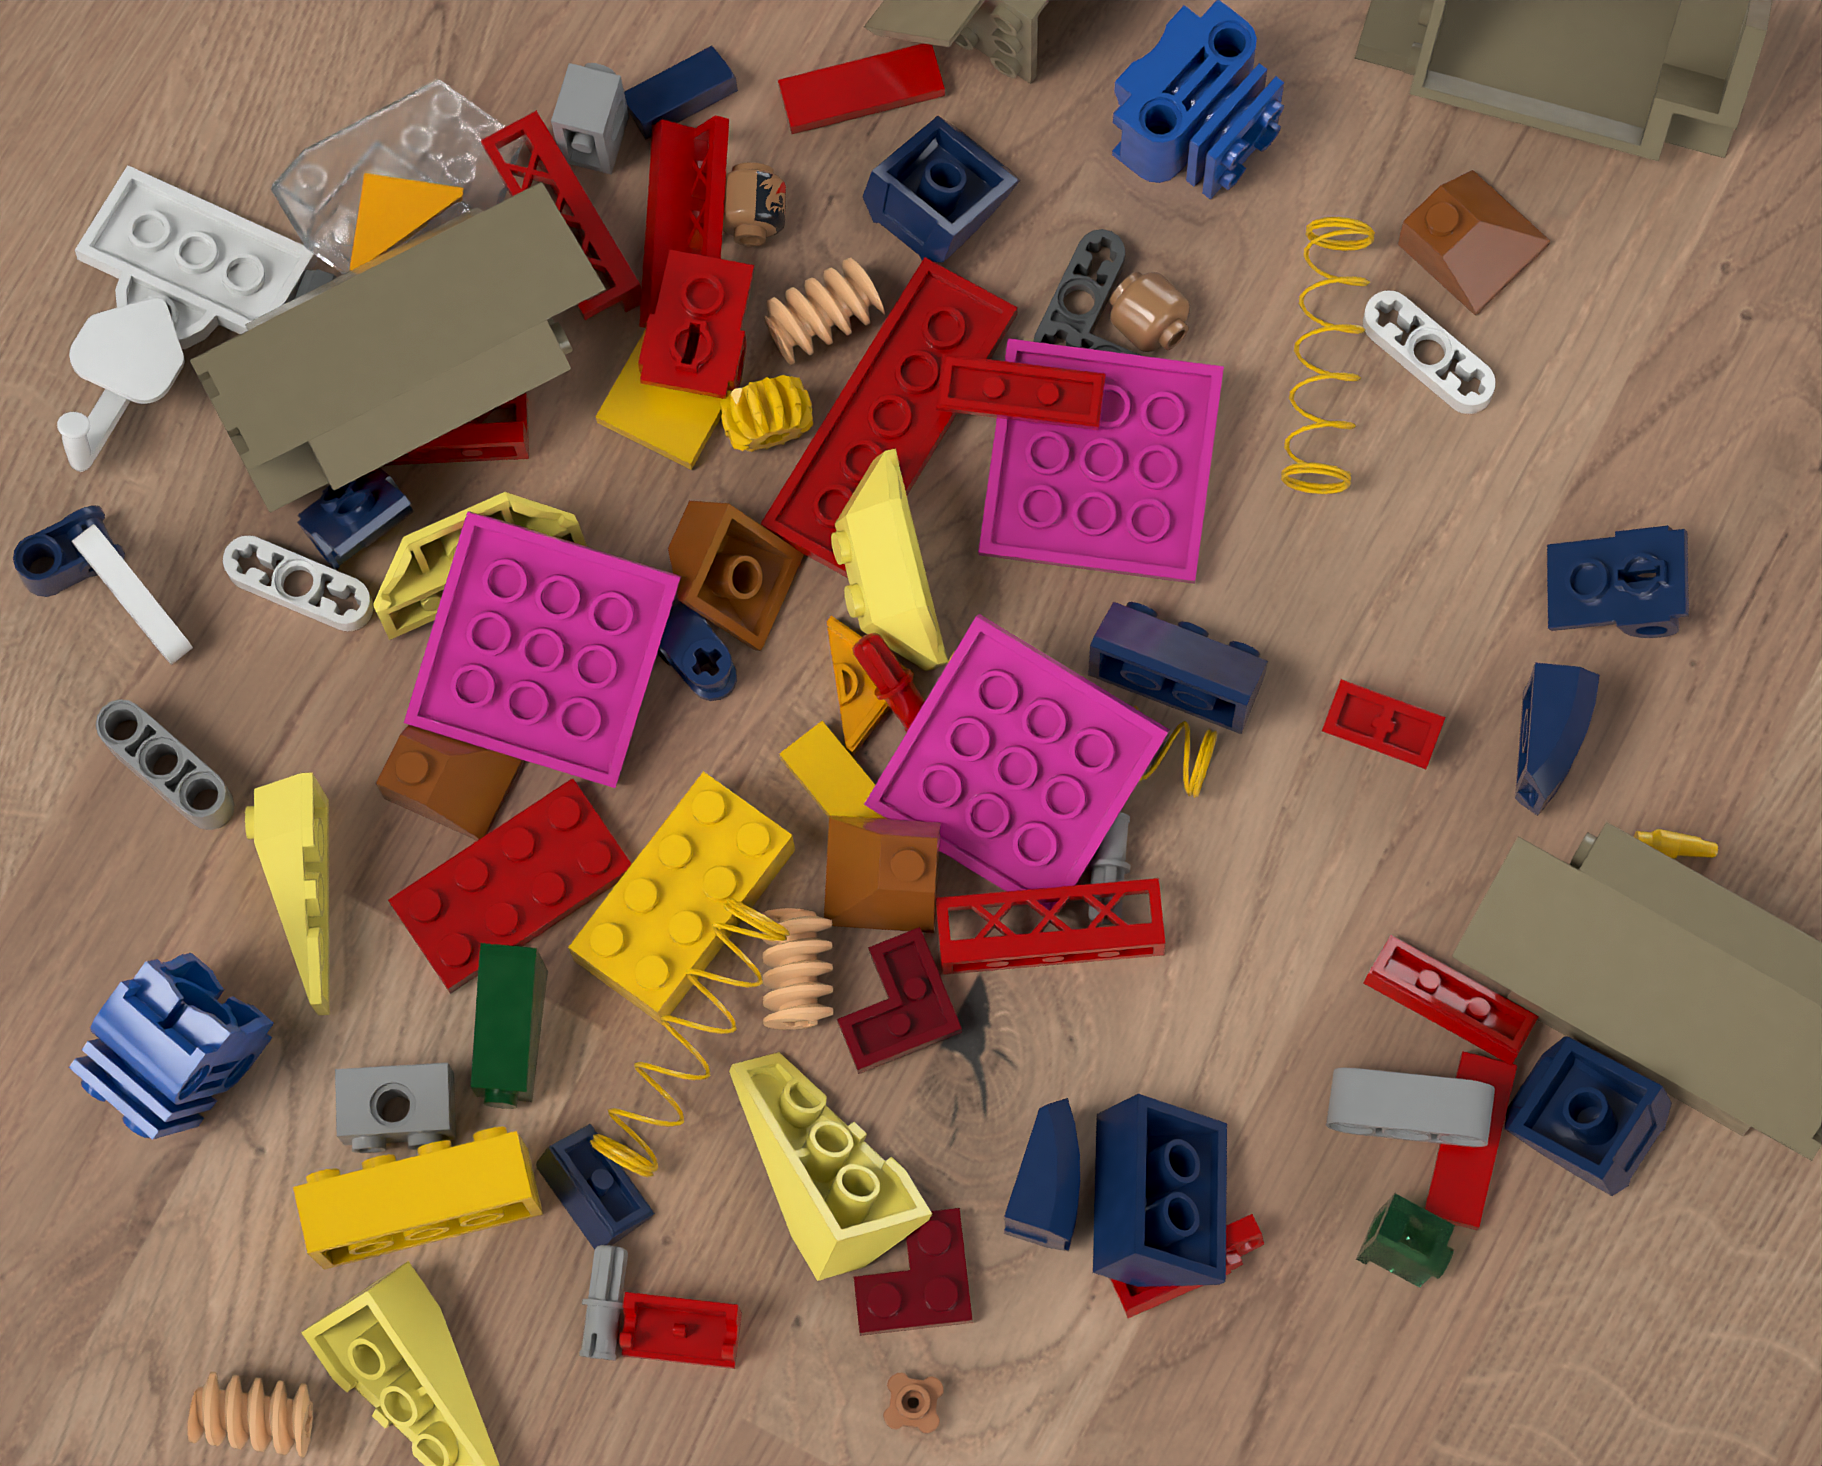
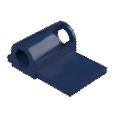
M379 467L336 490H333L331 485H329L322 491L323 494L318 500L297 515L300 518L297 523L327 563L334 570H338L341 564L364 547L367 548L414 511L410 501L400 491L390 475Z
M1667 525L1615 531V537L1547 544L1548 629L1557 631L1616 624L1625 634L1638 638H1661L1679 632V618L1689 617L1688 532L1685 529L1673 530ZM1656 573L1654 577H1640L1637 575Z

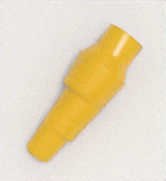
M1657 829L1652 832L1636 831L1634 834V838L1672 859H1676L1677 856L1714 858L1718 854V845L1715 842L1702 840L1701 837L1663 829Z

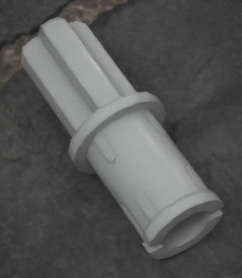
M1124 813L1118 814L1095 852L1093 859L1087 865V870L1092 872L1091 884L1124 881V874L1130 873L1131 865L1125 862L1128 823H1130L1129 815ZM1113 897L1096 899L1106 906ZM1123 898L1112 910L1120 918ZM1089 905V918L1093 921L1099 912ZM1105 918V920L1101 924L1113 923H1111L1108 919Z
M600 1245L594 1251L588 1299H582V1305H587L582 1347L579 1352L581 1357L616 1361L615 1351L620 1313L623 1310L622 1297L628 1252L624 1248Z

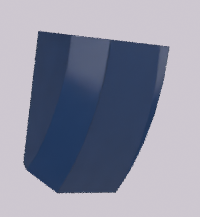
M936 116L872 170L862 197L873 223H880L917 253L921 261L926 257L933 262H944L994 213L1020 180L1008 167L964 132L942 117Z
M1535 662L1529 681L1523 690L1515 799L1537 816L1554 797L1569 773L1590 725L1596 704L1600 675L1582 667Z
M1564 1036L1541 1055L1509 1104L1504 1129L1565 1170L1613 1196L1629 1186L1630 1179L1659 1134L1665 1130L1672 1102L1662 1085L1578 1041Z
M1065 1098L1046 1104L1038 1110L1004 1215V1234L1046 1248L1069 1251L1076 1225L1079 1201L1080 1151L1075 1121L1069 1100Z

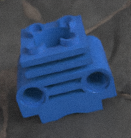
M1216 0L1201 18L1183 5L1166 24L1165 31L1158 44L1148 54L1132 62L1115 81L1114 93L1120 106L1113 112L1112 123L1122 130L1121 141L1112 150V155L1139 177L1155 183L1171 180L1188 163L1186 181L1195 187L1204 176L1202 194L1210 200L1222 187L1226 190L1231 189L1244 174L1246 167L1242 164L1256 148L1261 152L1266 150L1279 134L1281 126L1278 124V121L1284 109V105L1281 104L1284 82L1275 76L1265 88L1268 69L1260 63L1253 69L1257 41L1254 28L1220 0Z
M193 953L182 954L163 963L158 959L145 961L133 979L119 983L100 1009L90 1027L91 1032L99 1039L87 1041L82 1051L88 1056L74 1059L69 1068L82 1079L81 1085L88 1094L103 1102L107 1100L124 1115L122 1118L123 1122L131 1131L141 1137L153 1140L198 1127L204 1120V1117L199 1113L211 1110L217 1102L212 1095L223 1093L232 1088L251 1068L268 1045L272 1037L267 1033L274 1022L254 1005L242 1002L234 996L229 997L223 1004L217 1001L225 989L217 980L213 970Z

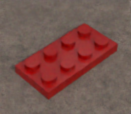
M572 778L389 898L388 902L451 994L478 976L481 943L522 947L617 884L632 863Z

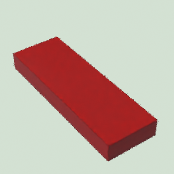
M925 43L778 80L791 134L945 96V87L933 45Z
M943 354L936 410L1099 430L1106 374Z
M1392 935L1388 938L1363 984L1511 1066L1539 1017Z
M1462 1051L1455 1078L1483 1082L1495 1088L1488 1145L1469 1147L1439 1144L1423 1217L1473 1230L1479 1229L1517 1065L1512 1064L1511 1066L1503 1061Z

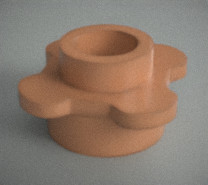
M905 1373L892 1375L887 1383L888 1390L891 1392L890 1406L883 1414L886 1425L894 1430L900 1429L902 1426L918 1428L925 1434L935 1431L940 1423V1419L936 1414L937 1399L944 1392L940 1380L932 1376L927 1377L925 1380L909 1379ZM910 1398L918 1399L919 1405L917 1408H910L908 1406Z

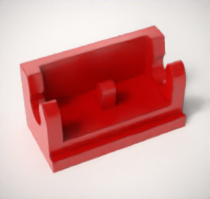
M1341 679L1322 732L1426 770L1446 717Z
M625 1292L623 1312L625 1313L623 1331L620 1332L619 1339L623 1357L735 1369L742 1317L739 1305Z

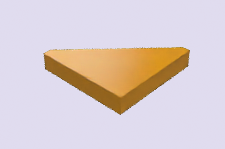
M364 173L349 270L351 271L401 245L426 227L431 220L455 203L461 202L463 200L464 188Z
M831 615L826 622L845 747L850 755L854 756L890 707L885 700H879L874 695L876 686L853 654L852 647L862 636Z

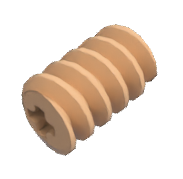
M847 258L843 260L844 277L833 268L824 270L825 287L813 277L805 280L806 297L794 287L786 290L787 307L775 297L767 300L768 317L765 316V322L779 351L789 365L795 363L793 346L795 345L801 347L808 355L814 353L812 336L814 335L821 338L827 345L832 344L831 326L836 325L846 335L851 334L850 316L855 315L865 325L870 324L869 306L874 305L885 315L882 302L870 277L854 259Z
M783 908L767 910L762 914L786 928L790 935L786 936V941L763 939L765 943L773 946L763 952V963L774 968L763 974V985L774 990L763 996V1006L775 1012L766 1016L763 1019V1024L768 1028L778 1030L811 1028L818 1024L819 1019L833 1015V1008L818 1004L817 998L833 993V986L817 981V976L833 971V964L817 960V954L832 949V942L817 938V932L832 927V920L816 916L815 912L804 909Z
M210 1372L204 1386L198 1387L192 1397L187 1423L188 1440L191 1443H197L205 1431L208 1444L219 1446L228 1434L231 1447L241 1449L250 1437L253 1449L257 1452H264L273 1439L276 1453L280 1455L289 1453L295 1442L299 1456L304 1458L308 1451L313 1423V1402L309 1399L307 1384L301 1383L294 1398L291 1399L287 1398L284 1381L278 1380L271 1396H267L264 1393L262 1378H255L249 1392L244 1393L242 1392L239 1375H233L226 1390H221L217 1373Z

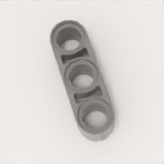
M119 699L111 701L102 707L96 720L97 733L118 760L200 829L214 830L221 828L230 820L235 806L233 795L218 774L135 703ZM127 720L138 722L136 732L129 739L121 741L113 738L114 731L120 723ZM165 755H176L178 757L176 767L169 774H153L154 764L159 758ZM207 789L218 791L217 801L212 807L206 810H195L193 808L194 799L201 791Z
M1336 1068L1333 1072L1326 1126L1335 1131L1356 1135L1483 1147L1488 1145L1495 1088L1483 1082L1466 1079L1359 1068Z

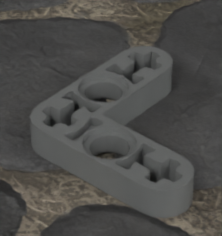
M1099 229L1089 232L1081 239L1034 335L1033 342L1054 344L1060 338L1066 341V346L1085 347L1093 350L1140 355L1093 335V331L1123 271L1125 247L1118 235L1112 231ZM1102 246L1110 249V259L1113 262L1104 260L1097 272L1096 281L1088 277L1092 268V254L1089 251L1098 253ZM1081 290L1090 294L1094 299L1093 308L1081 315L1069 312L1063 302L1064 298L1072 291Z

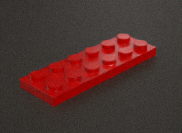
M924 257L760 525L804 555L848 578L845 564L839 565L835 559L831 535L833 532H837L835 523L869 466L884 451L896 448L906 495L908 496L957 415L954 412L936 410L943 354L991 359L1018 315V307Z

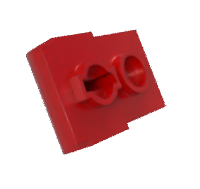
M669 249L655 314L649 313L639 356L640 384L726 399L727 391L739 388L747 347L746 334L741 328L754 275V265Z

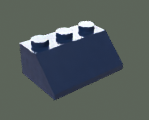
M1113 602L1091 642L1088 676L1242 734L1266 674L1268 661L1259 658L1260 652L1241 642L1231 641L1229 645L1212 640L1208 638L1209 633L1206 630L1189 622L1181 621L1176 626L1157 618L1158 614L1153 609L1140 603L1128 602L1124 606Z
M1136 1094L1098 1113L1096 1116L1093 1273L1137 1287L1220 1285L1226 1282L1227 1123L1141 1094Z

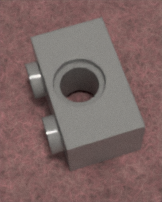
M569 63L551 119L556 144L568 164L612 175L629 120L621 76L616 75L612 69L601 64L587 63L585 66Z
M448 1063L335 1069L337 1137L344 1145H352V1152H383L386 1150V1143L408 1142L409 1149L417 1150L420 1146L432 1142L456 1139L454 1072ZM396 1097L408 1099L410 1101V1109L404 1119L394 1123L383 1120L382 1111L389 1100Z

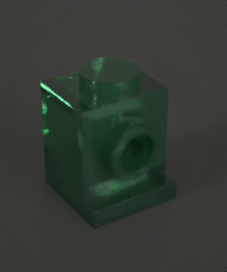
M1395 1193L1375 1213L1356 1260L1365 1265L1371 1261L1420 1288L1431 1276L1439 1279L1449 1265L1454 1249L1447 1246L1455 1225Z

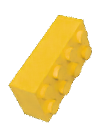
M703 771L569 945L568 949L573 960L662 1025L660 1017L670 1016L694 985L688 979L686 970L696 969L704 971L725 944L715 934L712 924L724 923L738 927L742 920L724 908V904L727 903L726 899L732 898L752 908L795 852L793 835ZM718 928L727 938L734 932ZM693 975L696 979L700 977L698 975Z
M501 1126L476 1132L473 1134L474 1142L452 1147L451 1141L448 1140L425 1144L417 1148L418 1156L396 1161V1157L393 1154L376 1156L361 1163L362 1170L342 1175L337 1168L311 1173L306 1176V1184L293 1187L307 1254L325 1270L543 1215L529 1150L517 1131L507 1133L506 1127Z

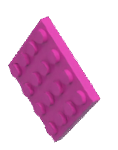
M1008 339L1005 361L1105 373L1106 379L1099 430L997 418L978 554L987 557L1195 584L1224 366Z
M468 511L404 723L616 788L681 576Z
M978 614L864 805L887 819L940 822L939 851L1004 891L1074 886L1170 729L981 614ZM1057 902L1040 904L1050 911Z

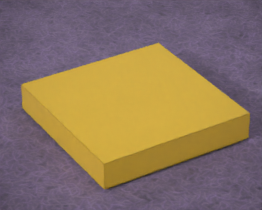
M644 331L595 416L598 424L692 470L721 418L720 402L723 399L640 384L641 374L638 361L645 335Z

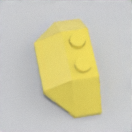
M896 448L886 450L873 460L835 523L837 532H833L831 535L832 549L839 565L845 564L850 584L845 586L844 589L846 606L852 618L858 617L860 629L868 635L874 632L880 634L890 649L923 670L928 671L946 664L948 659L912 520Z
M503 492L404 536L373 603L389 640L435 620L468 511L587 547L575 515Z

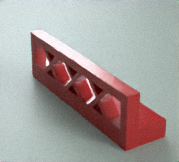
M537 110L480 140L484 151L511 196L530 188L533 180L551 186L557 196L555 205L568 226L576 228L583 240L581 247L594 270L601 271L611 287L588 301L586 299L576 305L584 320L620 302L625 313L641 305L642 290L639 281ZM522 137L532 154L528 168L506 163L498 149ZM514 176L524 178L521 188Z
M715 115L696 128L663 119L652 126L639 327L646 328L649 313L655 314L669 249L721 259L729 118Z
M527 393L482 414L383 466L529 459ZM495 409H516V422L482 423Z
M1159 878L936 898L942 975L1163 956L1166 943ZM1148 894L1151 923L1128 925L1112 912L1124 896ZM1113 897L1106 906L1096 899ZM1083 899L1097 910L1099 914L1087 928L1072 930L1056 915L1068 901ZM1057 902L1050 911L1040 903ZM1027 904L1043 917L1035 929L1028 934H1015L1001 922L1002 918L1014 905ZM1001 907L994 916L985 908ZM972 909L988 922L975 938L951 940L948 911ZM1105 918L1115 925L1099 927ZM1050 923L1060 930L1043 932ZM994 928L1004 935L987 937Z

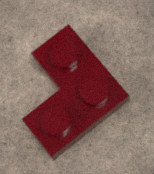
M920 927L868 947L869 954L888 999L837 1019L838 1026L858 1074L962 1033L961 1025Z
M960 1208L931 1211L932 1215L929 1221L906 1237L910 1270L853 1277L860 1336L973 1323Z

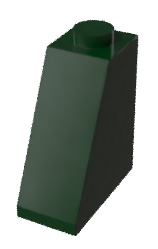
M480 944L471 1088L477 1097L484 1098L483 1104L489 1107L516 1109L518 1101L532 1102L548 975V970L537 948Z

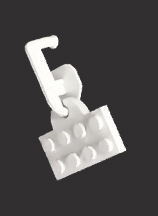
M127 165L75 249L77 260L118 278L119 281L115 289L117 308L90 316L70 348L69 357L74 371L81 378L105 388L88 418L82 413L68 412L63 414L57 422V429L62 434V442L71 467L76 471L83 472L93 464L130 401L141 404L153 403L168 393L184 366L185 360L182 349H187L205 340L218 325L242 334L248 331L245 324L294 300L306 270H312L317 262L316 251Z

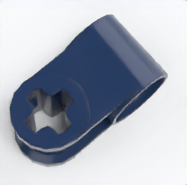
M92 505L76 510L60 522L27 536L18 543L14 550L13 562L23 584L31 593L42 597L53 596L89 577L98 575L72 542V540L93 524L101 531L123 559L125 558L122 546L113 543L103 523L105 513L100 506ZM42 557L55 559L53 566L47 572L42 574L29 572L31 565L37 559Z
M677 597L673 601L657 654L667 665L674 668L698 697L708 701L721 700L733 691L737 682V670L732 662L731 655L727 647L712 631L705 618L680 602ZM708 663L713 668L718 667L719 672L711 676L706 671L701 672V667Z

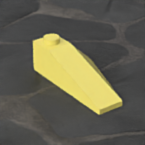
M300 773L254 789V806H246L245 830L247 839H254L256 850L310 1005L318 1015H330L329 799L313 773Z
M780 1052L731 1065L729 1073L790 1235L817 1281L866 1267L929 1221L932 1212L907 1171L894 1158L890 1157L885 1161L864 1141L867 1133L855 1122L848 1126L826 1106L827 1096Z
M409 1261L378 1279L301 1332L331 1378L346 1392L355 1388L376 1408L372 1417L384 1428L393 1424L412 1442L413 1455L424 1466H500L441 1308Z

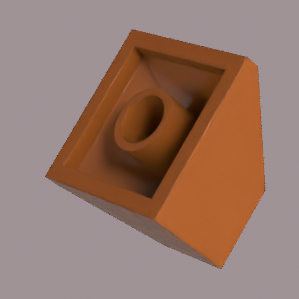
M1474 170L1440 185L1403 221L1398 245L1474 315H1477L1550 243V240Z
M690 500L668 547L672 572L681 576L677 588L678 600L753 650L761 651L804 554L729 503Z
M408 725L400 734L376 785L385 800L478 841L488 834L524 760Z
M830 815L824 918L832 920V926L895 931H911L920 927L922 932L934 933L941 823Z

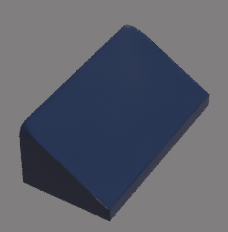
M710 46L626 90L624 94L627 109L646 140L652 137V126L662 119L678 123L737 92L738 88L736 77L715 48Z
M589 1124L550 1145L536 1162V1167L595 1250L600 1245H614L649 1220L655 1213L623 1168L592 1147L590 1140L593 1139V1135L598 1133Z

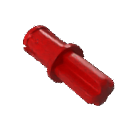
M874 632L865 635L852 647L853 654L876 686L874 695L877 699L887 702L907 733L925 703L923 696L912 682L914 673L909 668L903 669L880 634Z

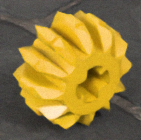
M780 375L775 378L769 379L766 377L761 381L749 382L747 386L734 389L730 395L726 396V399L720 402L722 424L726 437H729L734 449L753 452L762 448L769 449L779 444L784 445L785 442L791 439L799 438L814 425L812 403L808 391L804 389L800 378Z

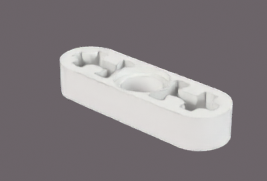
M1382 291L1371 297L1365 308L1363 327L1366 329L1367 336L1454 410L1464 414H1474L1488 406L1495 389V376L1488 365L1403 294L1396 291ZM1379 309L1386 314L1392 309L1398 311L1397 324L1407 333H1409L1413 324L1418 327L1411 332L1405 346L1399 344L1403 331L1393 323H1388L1384 327L1378 325ZM1422 340H1433L1443 348L1444 358L1433 365L1423 364L1415 357L1413 348ZM1454 358L1459 361L1454 373L1467 382L1474 377L1479 379L1481 382L1478 391L1481 395L1472 391L1466 396L1460 394L1461 381L1452 372L1448 373L1446 380L1440 378L1449 369Z
M94 524L72 540L78 551L171 665L193 648L187 638Z
M255 536L238 537L224 551L223 565L231 581L239 588L342 631H355L362 628L368 623L373 614V601L368 589L361 581ZM253 551L257 552L256 556L260 563L274 570L271 586H267L270 579L266 572L259 569L249 568L246 574H242L243 570L237 562L239 557L249 558ZM280 560L281 562L276 566V561ZM297 570L309 572L313 576V585L308 593L303 596L293 597L284 592V580L290 573ZM325 581H330L327 588L333 596L347 599L350 593H355L354 597L360 606L357 611L348 609L344 616L340 615L337 604L323 597ZM321 600L320 607H316L315 605Z

